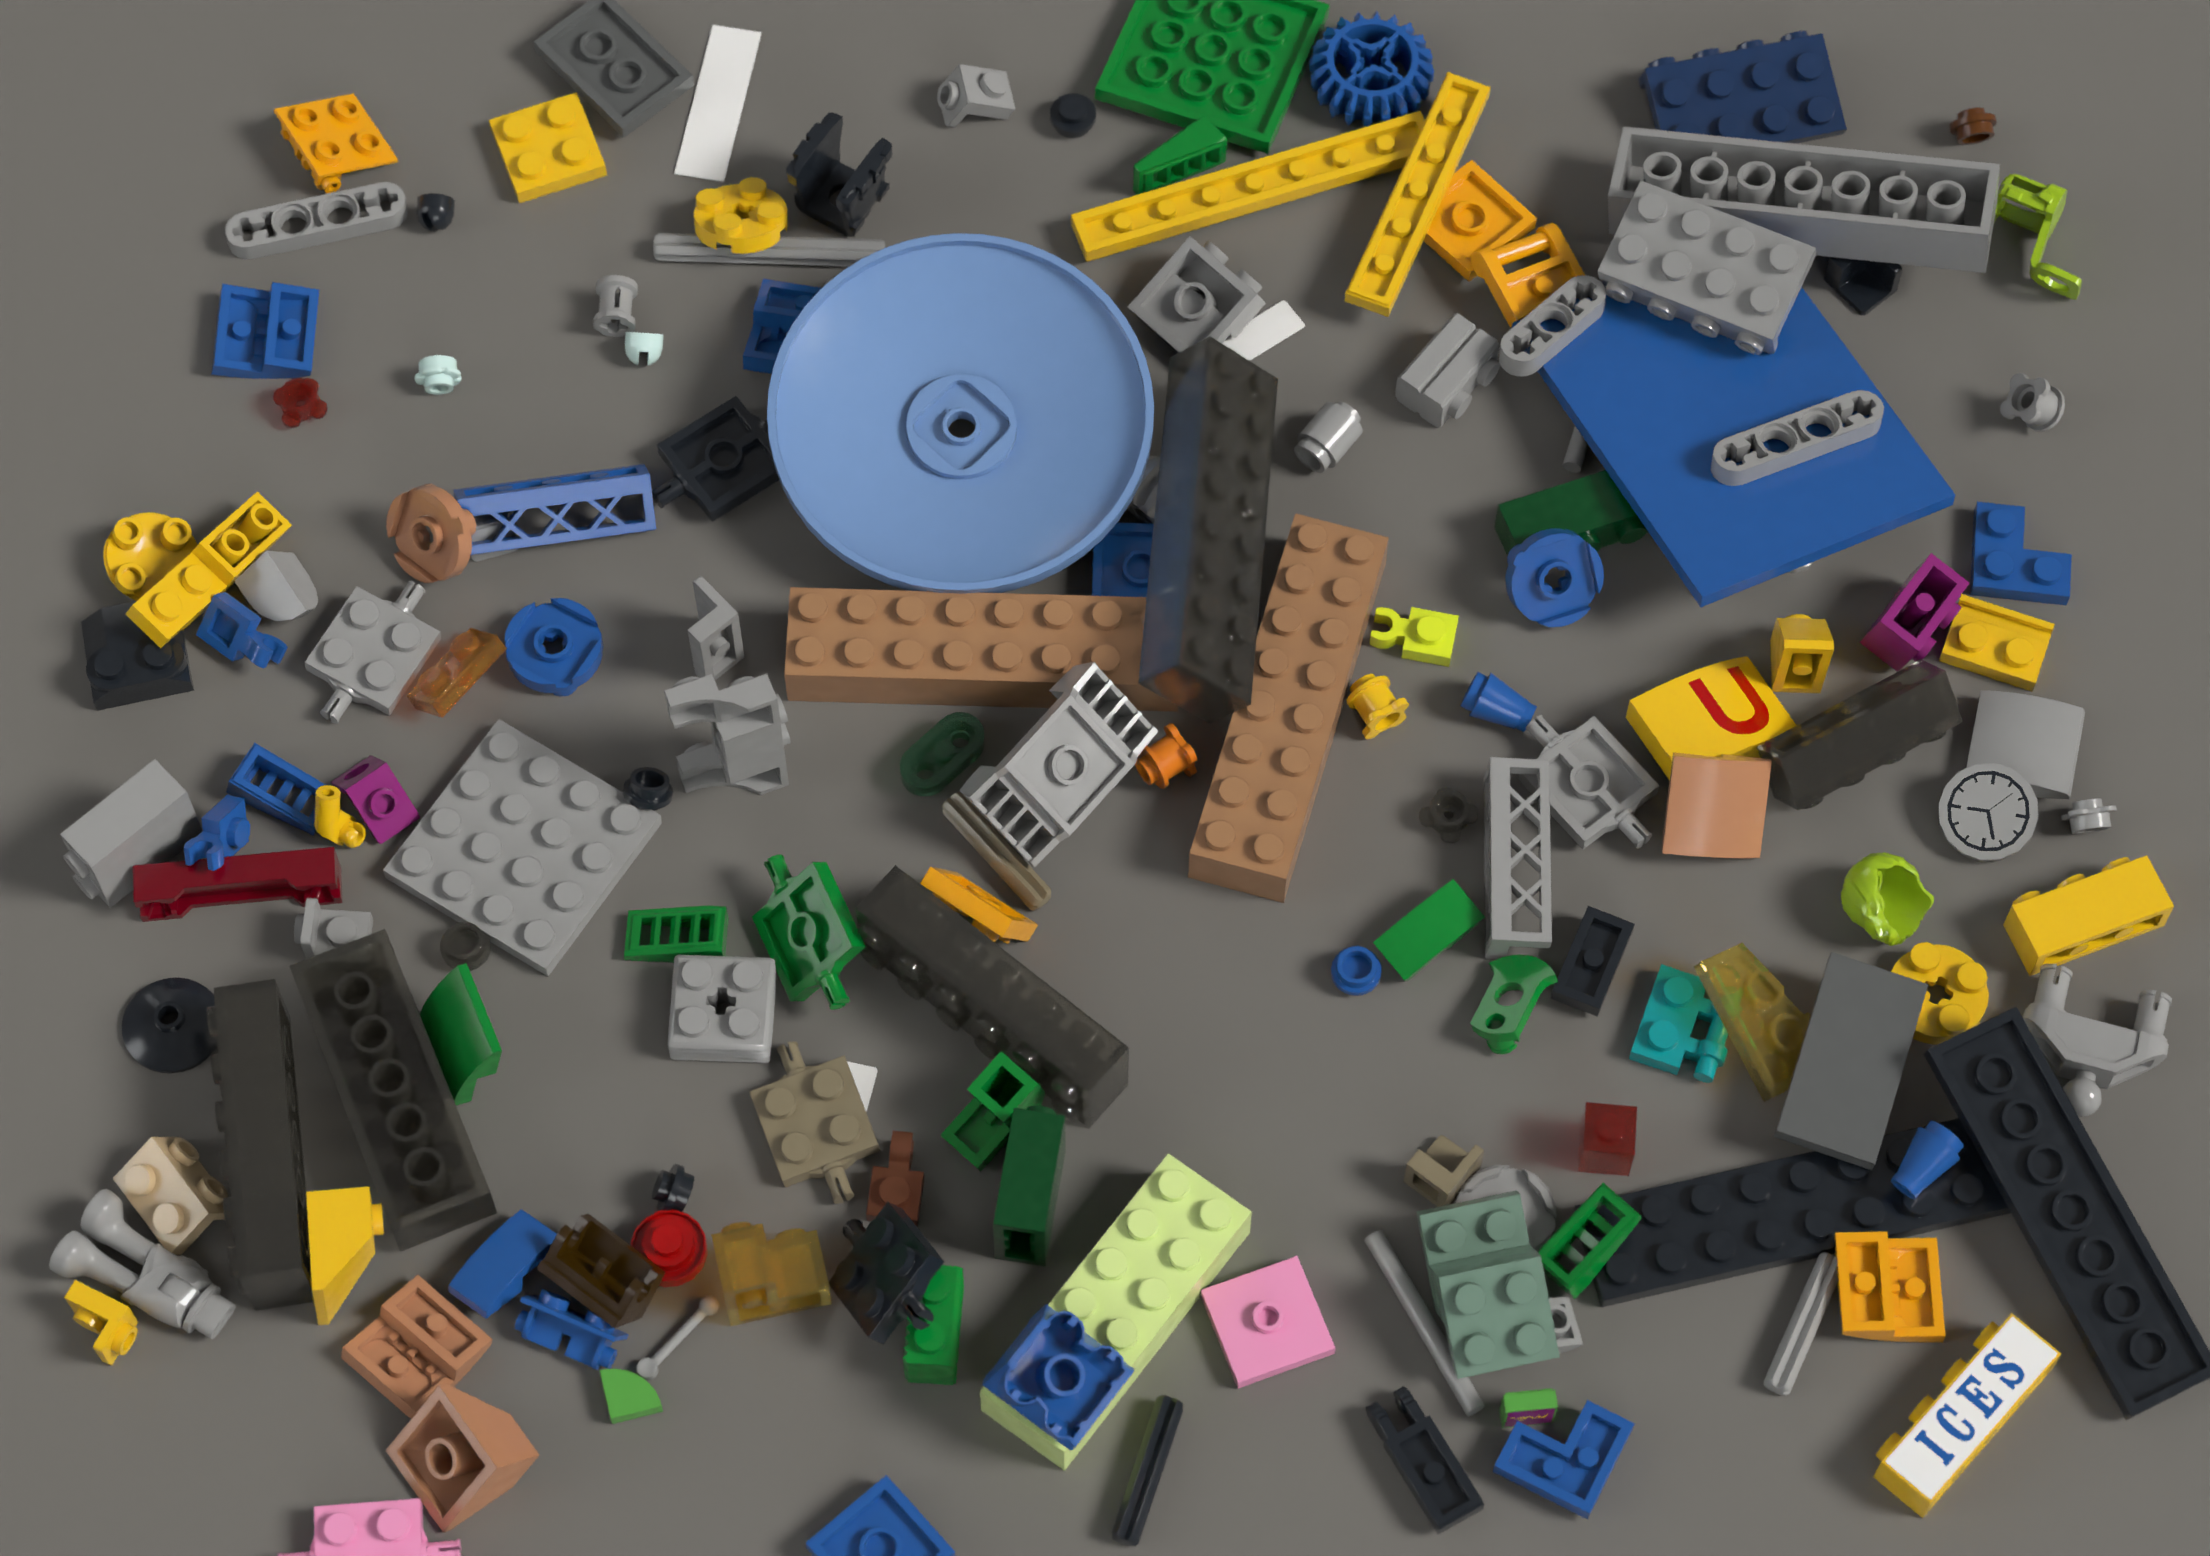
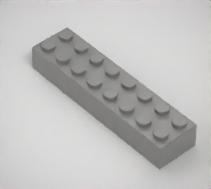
M1623 127L1608 193L1609 234L1616 233L1642 180L1816 248L1818 256L1986 273L1997 207L2000 164Z

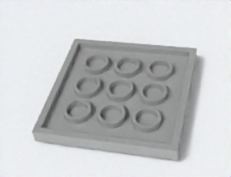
M498 719L389 861L383 872L385 878L548 977L660 827L662 819L661 815L653 810L638 808L630 804L620 790Z

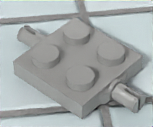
M408 581L395 602L382 600L356 586L305 661L306 671L325 680L335 691L320 711V714L326 720L330 718L332 723L338 724L339 719L351 702L368 704L389 716L391 715L441 640L439 630L420 621L412 613L415 606L426 593L421 585L417 584L415 586L414 581Z
M1538 715L1536 720H1531L1526 730L1544 747L1537 759L1549 760L1550 815L1582 849H1585L1606 832L1619 828L1635 845L1636 849L1641 848L1643 843L1646 844L1651 839L1652 833L1643 826L1634 814L1640 806L1658 793L1659 784L1595 716L1576 730L1560 735L1542 715ZM1519 774L1518 780L1531 794L1538 790L1537 775Z

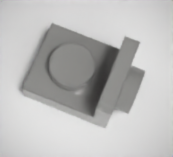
M307 898L304 914H297L295 919L294 941L296 944H301L307 962L367 966L373 917L371 912L321 909L317 898Z

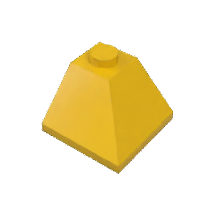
M370 1186L306 1192L312 1293L318 1325H329L375 1255L374 1235H384L382 1203L372 1204Z

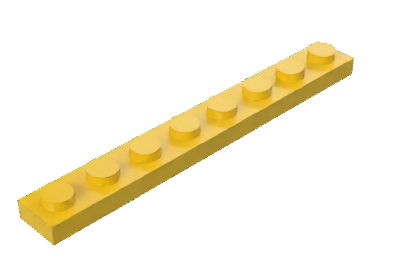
M1417 111L1071 214V226L1085 261L1089 262L1404 167L1425 120L1421 111Z

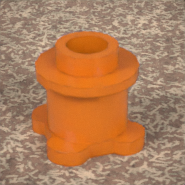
M1173 723L1164 726L1166 736L1146 746L1139 754V758H1137L1135 767L1144 782L1148 785L1155 783L1161 789L1169 785V779L1183 771L1189 777L1197 773L1195 762L1197 761L1196 753L1191 745L1180 735Z

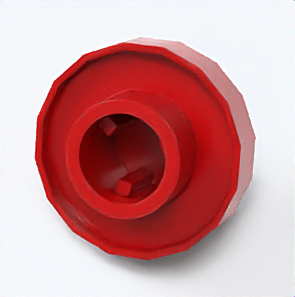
M677 1210L658 1211L646 1217L635 1228L631 1239V1246L666 1272L659 1286L664 1288L681 1286L693 1280L703 1269L708 1255L706 1236L699 1222L689 1214Z

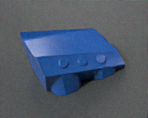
M1045 1304L1031 1317L1030 1322L997 1364L986 1374L982 1385L1064 1447L1072 1451L1133 1374L1134 1368L1124 1362L1123 1357L1111 1346L1101 1345L1086 1334L1083 1322L1073 1313L1066 1311L1057 1312Z

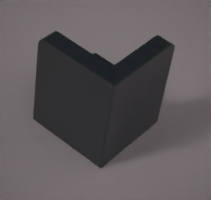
M1829 257L1824 281L1860 315L1865 316L1897 292L1902 267L1895 263Z

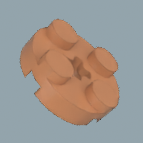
M429 483L402 493L393 500L387 514L386 529L388 538L395 536L396 544L400 551L393 554L402 569L420 582L433 583L438 580L450 579L462 573L471 556V536L476 531V521L473 514L467 509H462L451 494ZM425 526H428L433 534L432 543L430 542V533Z

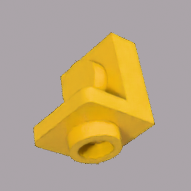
M74 1280L64 1297L75 1313L72 1318L84 1328L100 1334L93 1345V1349L102 1362L111 1366L118 1355H125L133 1345L138 1330L136 1326L138 1321L128 1306Z

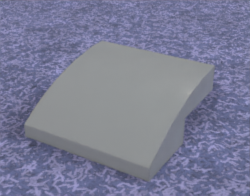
M1981 690L1967 767L1976 763L1996 762L2013 768L2030 783L2037 798L2070 799L2085 717L2084 708L2033 695Z

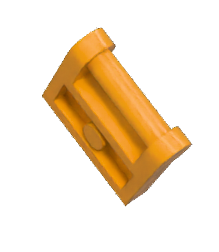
M1555 223L1543 225L1537 228L1535 234L1493 250L1485 247L1473 252L1471 255V264L1474 272L1480 278H1484L1510 327H1512L1513 322L1526 317L1568 280L1576 276L1585 275L1563 233ZM1541 251L1549 254L1551 257L1507 275L1502 267Z

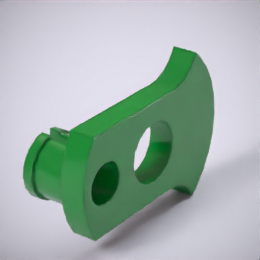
M1509 955L1489 963L1494 976L1470 1025L1477 1035L1487 1039L1488 1047L1493 1053L1507 1054L1516 1049L1517 1044L1514 1041L1520 1042V1035L1540 994L1546 987L1558 982L1554 971L1545 961L1530 955ZM1512 990L1523 992L1522 998L1513 1005L1502 1006L1498 1004L1499 999L1506 992Z

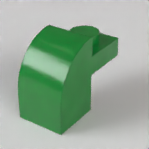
M1002 1051L967 1088L974 1098L940 1135L980 1172L1008 1142L1014 1108L1026 1109L1032 1105L1041 1106L1045 1096L1044 1089Z

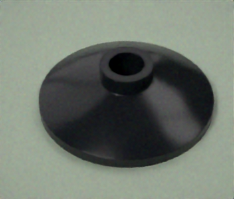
M167 978L146 986L130 1001L122 1020L123 1041L130 1055L145 1068L160 1073H179L200 1065L217 1048L224 1028L222 1009L214 994L204 985L186 978ZM173 1012L178 1014L177 1020L172 1024L161 1023V1019L165 1015Z

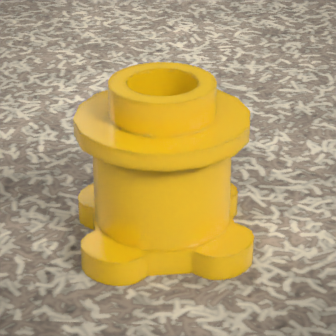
M1367 674L1359 678L1351 685V694L1346 700L1348 707L1356 709L1365 722L1366 727L1362 730V734L1366 739L1374 738L1379 733L1401 724L1407 717L1404 712L1409 707V703L1405 698L1396 700L1389 689L1390 680L1384 675L1376 677L1374 674Z

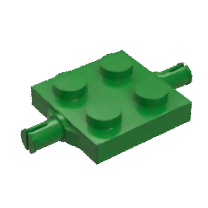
M781 854L774 855L764 862V866L767 868L775 886L774 891L767 904L755 913L752 919L770 958L775 960L777 974L789 1000L805 1001L821 987L830 1009H840L850 1002V998L847 996L839 979L840 972L866 945L827 862H812L800 874L792 877L784 856Z

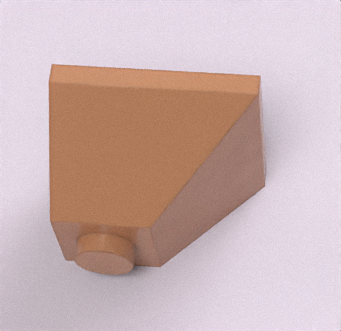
M446 1383L439 1385L385 1450L443 1533L452 1530L513 1488L539 1457L538 1452L511 1414Z

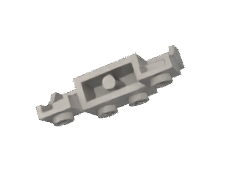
M767 673L755 678L752 676L741 677L722 690L718 689L712 674L701 678L696 676L687 677L678 681L673 688L664 690L668 714L674 729L689 724L710 722L713 743H697L689 747L683 754L676 756L679 777L686 793L712 786H732L763 795L789 785L784 746L791 743L785 725L788 722L782 700L778 693L775 694Z

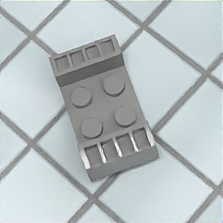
M1095 662L1073 666L1049 690L1058 700L996 767L980 765L960 789V792L1033 867H1036L1061 841L1069 837L1135 765L1139 754L1158 732L1100 670Z

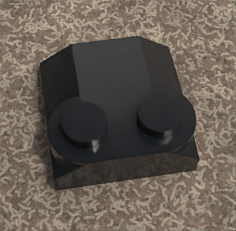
M136 601L103 607L81 621L87 660L86 673L91 684L93 702L97 711L194 691L184 631L181 630L166 645L160 648L126 615V612Z

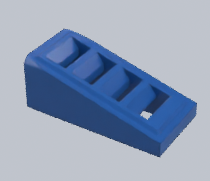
M254 743L229 780L226 793L231 796L244 798L245 804L314 836L316 833L314 826L315 808L309 817L300 811L311 794L315 796L316 790L326 784ZM258 770H261L267 774L257 787L250 782ZM278 778L284 781L274 797L267 793L275 779ZM295 786L302 791L293 805L289 806L284 801Z

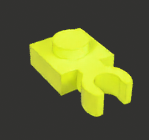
M1386 607L1376 608L1374 622L1386 624L1390 627V630L1387 632L1372 630L1370 645L1379 649H1387L1395 644L1403 645L1401 658L1449 667L1459 616L1411 607L1409 619L1400 618L1399 614L1393 609Z

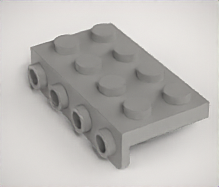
M1641 180L1597 272L1599 280L1605 286L1606 295L1616 301L1629 303L1630 300L1648 306L1647 309L1652 314L1662 319L1673 320L1674 317L1685 320L1690 322L1691 327L1697 332L1708 337H1717L1720 334L1733 339L1739 348L1751 354L1760 355L1762 351L1774 354L1778 346V336L1817 254L1816 248Z

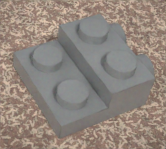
M1189 236L1130 303L1128 308L1197 369H1200L1227 337L1231 335L1235 339L1266 303L1258 295V292L1263 287L1248 273L1241 269L1235 275L1224 266L1229 258L1212 242L1208 240L1201 246Z

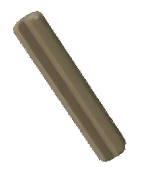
M961 792L954 793L943 803L942 811L944 816L1030 910L1036 911L1051 899V888Z

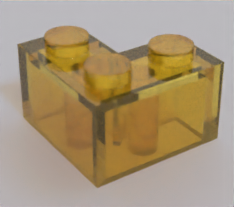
M736 1222L722 1228L720 1233L711 1234L730 1326L832 1304L817 1230L806 1232L802 1228L788 1229L778 1233L775 1237L776 1239L766 1241L763 1223L752 1225L750 1222Z

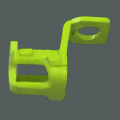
M2018 174L2006 176L1998 189L1994 223L1999 216L2012 224H2017L2039 234L2030 261L2029 275L2031 279L2050 291L2076 300L2080 294L2082 280L2060 268L2041 262L2047 241L2050 239L2063 212L2067 189L2055 184L2044 185ZM2007 199L2014 201L2018 204H2021L2025 207H2028L2032 210H2035L2036 212H2029L2015 205H2012L2007 202ZM2050 277L2057 278L2063 281L2066 285L2060 284L2052 280Z

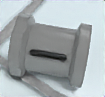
M608 275L598 279L596 282V294L600 297L599 312L593 317L594 329L610 337H623L625 332H634L636 322L632 316V302L638 295V284L633 279L622 275ZM616 289H619L620 293H615ZM611 319H616V322L612 323Z

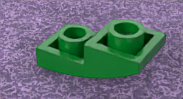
M1452 879L1395 923L1373 943L1404 981H1409L1445 949L1449 950L1486 917L1459 884Z

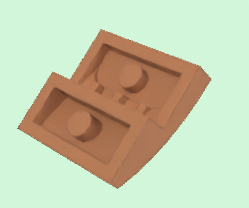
M1673 752L1662 853L1714 858H1760L1772 760L1721 754V757Z
M417 1275L381 1305L380 1316L342 1347L341 1358L405 1415L412 1419L439 1385L446 1383L454 1387L492 1345L493 1339L423 1278Z

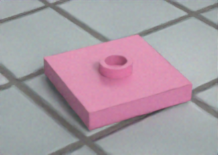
M1298 1256L1201 1290V1299L1238 1389L1335 1354L1334 1343Z

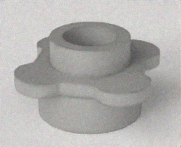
M2101 798L2073 802V810L2069 811L2068 814L2061 815L2062 821H2070L2072 834L2092 833L2112 828L2110 813L2117 811L2116 805L2103 806Z

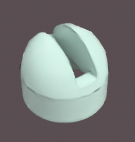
M625 332V352L631 362L638 365L639 352L647 353V366L659 359L663 349V334Z

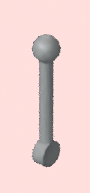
M711 1295L704 1296L699 1302V1309L651 1358H643L638 1362V1375L648 1381L654 1379L658 1374V1365L707 1315L717 1313L719 1309L717 1298Z

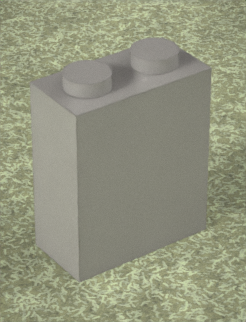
M154 759L60 834L68 850L63 855V858L74 871L75 875L72 877L80 889L90 899L98 895L111 908L133 890V865L170 861L184 849V845L188 840L195 838L202 832V828L187 791Z

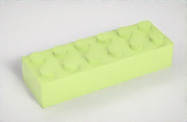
M1168 1153L1048 1304L1057 1312L1066 1311L1073 1313L1083 1322L1085 1333L1101 1345L1111 1346L1123 1357L1124 1362L1134 1368L1133 1374L1072 1451L1064 1447L985 1387L980 1390L981 1411L1065 1471L1200 1298L1201 1290L1210 1285L1249 1235L1252 1212Z

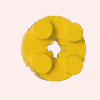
M749 177L741 180L739 184L721 186L715 189H703L696 195V206L694 209L695 233L702 243L717 250L718 242L723 245H731V253L748 254L759 252L774 246L780 241V232L783 229L787 230L788 210L786 202L778 193L767 189V184L763 179Z
M1923 942L1915 945L1910 952L1903 955L1895 963L1891 972L1926 983L1928 986L1940 985L1950 995V1000L1942 998L1938 1004H1934L1929 1001L1930 993L1926 991L1913 1039L1927 1044L1938 1045L1979 1025L1988 1005L1989 992L1986 983L1988 977L1984 967L1976 963L1970 956L1950 946Z

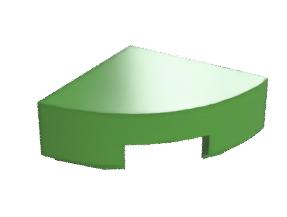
M622 1369L600 1370L612 1424L663 1412L658 1394L644 1378Z

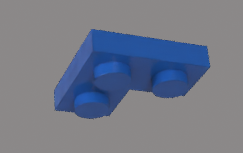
M1977 502L1973 519L1970 595L2067 606L2070 598L2072 554L2023 549L2025 507Z
M1589 1400L1586 1401L1565 1444L1517 1421L1494 1465L1493 1472L1588 1520L1635 1423Z

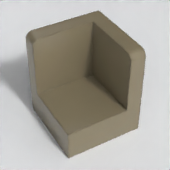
M1440 1135L1425 1153L1418 1149L1408 1161L1404 1183L1437 1207L1450 1205L1458 1196L1463 1184L1481 1168L1485 1150L1475 1144L1467 1153L1447 1137Z

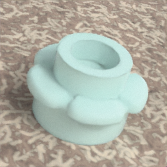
M433 355L419 361V373L415 374L414 380L417 384L424 385L427 393L442 395L453 391V386L461 382V372L457 369V361L453 357Z

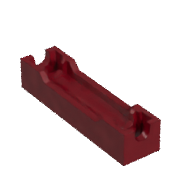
M334 847L224 857V864L215 871L208 870L207 859H199L191 866L186 865L185 861L133 865L134 904L136 908L140 907L142 922L180 919L192 908L293 899L305 907L307 898H317L320 905L343 903L341 865Z

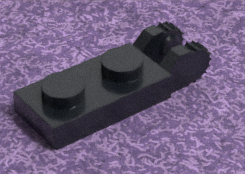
M1403 1386L1393 1393L1396 1405L1410 1424L1409 1427L1397 1432L1387 1412L1377 1402L1367 1406L1366 1412L1380 1439L1384 1441L1383 1447L1439 1535L1483 1510L1484 1503L1430 1415L1425 1416L1407 1387Z

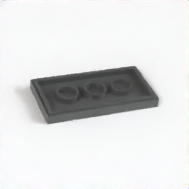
M1831 952L1773 1137L1872 1170L1878 1157L1928 984Z

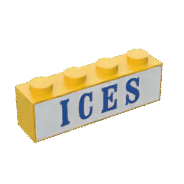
M2012 1313L2001 1326L1992 1321L1973 1343L1979 1349L1968 1363L1959 1358L1941 1380L1946 1386L1944 1391L1936 1400L1926 1395L1908 1417L1914 1425L1903 1437L1894 1432L1875 1455L1881 1460V1463L1873 1477L1921 1518L1930 1511L2051 1372L2061 1355L2057 1349Z

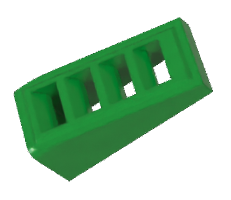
M1205 115L1199 117L1134 164L1133 192L1138 195L1162 188L1222 164L1226 161L1227 139L1225 135Z
M708 905L628 910L624 960L674 963V958L677 955L725 956L729 922L727 906ZM642 925L651 926L649 945H640ZM662 926L671 927L669 944H660ZM681 927L690 928L688 943H680ZM700 928L709 929L708 941L699 942Z
M1603 1182L1537 1251L1541 1255L1544 1273L1575 1300L1642 1219L1641 1215ZM1602 1205L1620 1219L1614 1227L1597 1213ZM1589 1222L1606 1235L1600 1242L1584 1229ZM1576 1238L1591 1250L1586 1257H1583L1571 1246ZM1563 1255L1576 1265L1571 1272H1568L1558 1263Z

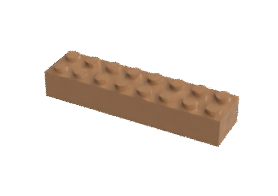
M1295 513L1191 846L1188 878L1284 903L1385 569L1389 537Z
M790 587L784 672L787 700L1050 708L1058 699L1049 690L1073 666L1095 662L1100 670L1128 698L1137 710L1178 712L1181 598L981 592L961 594L908 590Z

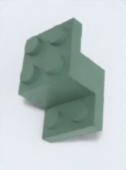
M1516 1190L1417 1211L1416 1214L1434 1308L1437 1315L1445 1323L1455 1376L1460 1379L1560 1357L1541 1255L1529 1243L1520 1193Z

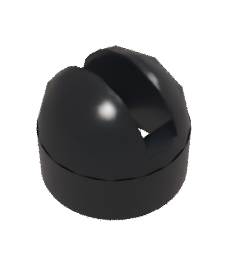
M428 193L420 195L417 198L416 211L419 223L428 231L446 229L454 217L455 200L443 194Z

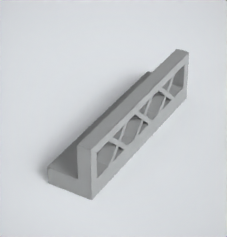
M1490 757L1484 775L1485 959L1496 960L1505 957L1510 946L1550 948L1552 944L1549 760ZM1510 773L1537 775L1538 790L1524 800L1510 786ZM1510 801L1517 807L1512 812L1510 811ZM1537 801L1538 812L1532 807V805ZM1522 814L1538 827V835L1527 845L1523 844L1511 832V824ZM1511 847L1517 852V854L1512 858ZM1536 847H1538L1539 858L1532 852ZM1523 859L1539 873V881L1527 891L1511 877V869ZM1511 892L1518 898L1512 905ZM1538 892L1539 903L1533 898V896L1536 895ZM1525 905L1539 918V932L1512 931V915Z

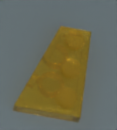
M1743 943L1695 965L1694 969L1763 1102L1787 1092L1811 1016L1810 1013L1803 1014L1786 997L1784 986Z

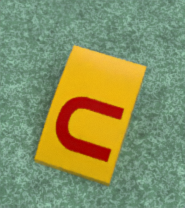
M1748 656L1714 663L1663 683L1631 699L1626 713V719L1669 781L1673 752L1721 757V754L1761 758L1801 735L1798 726Z

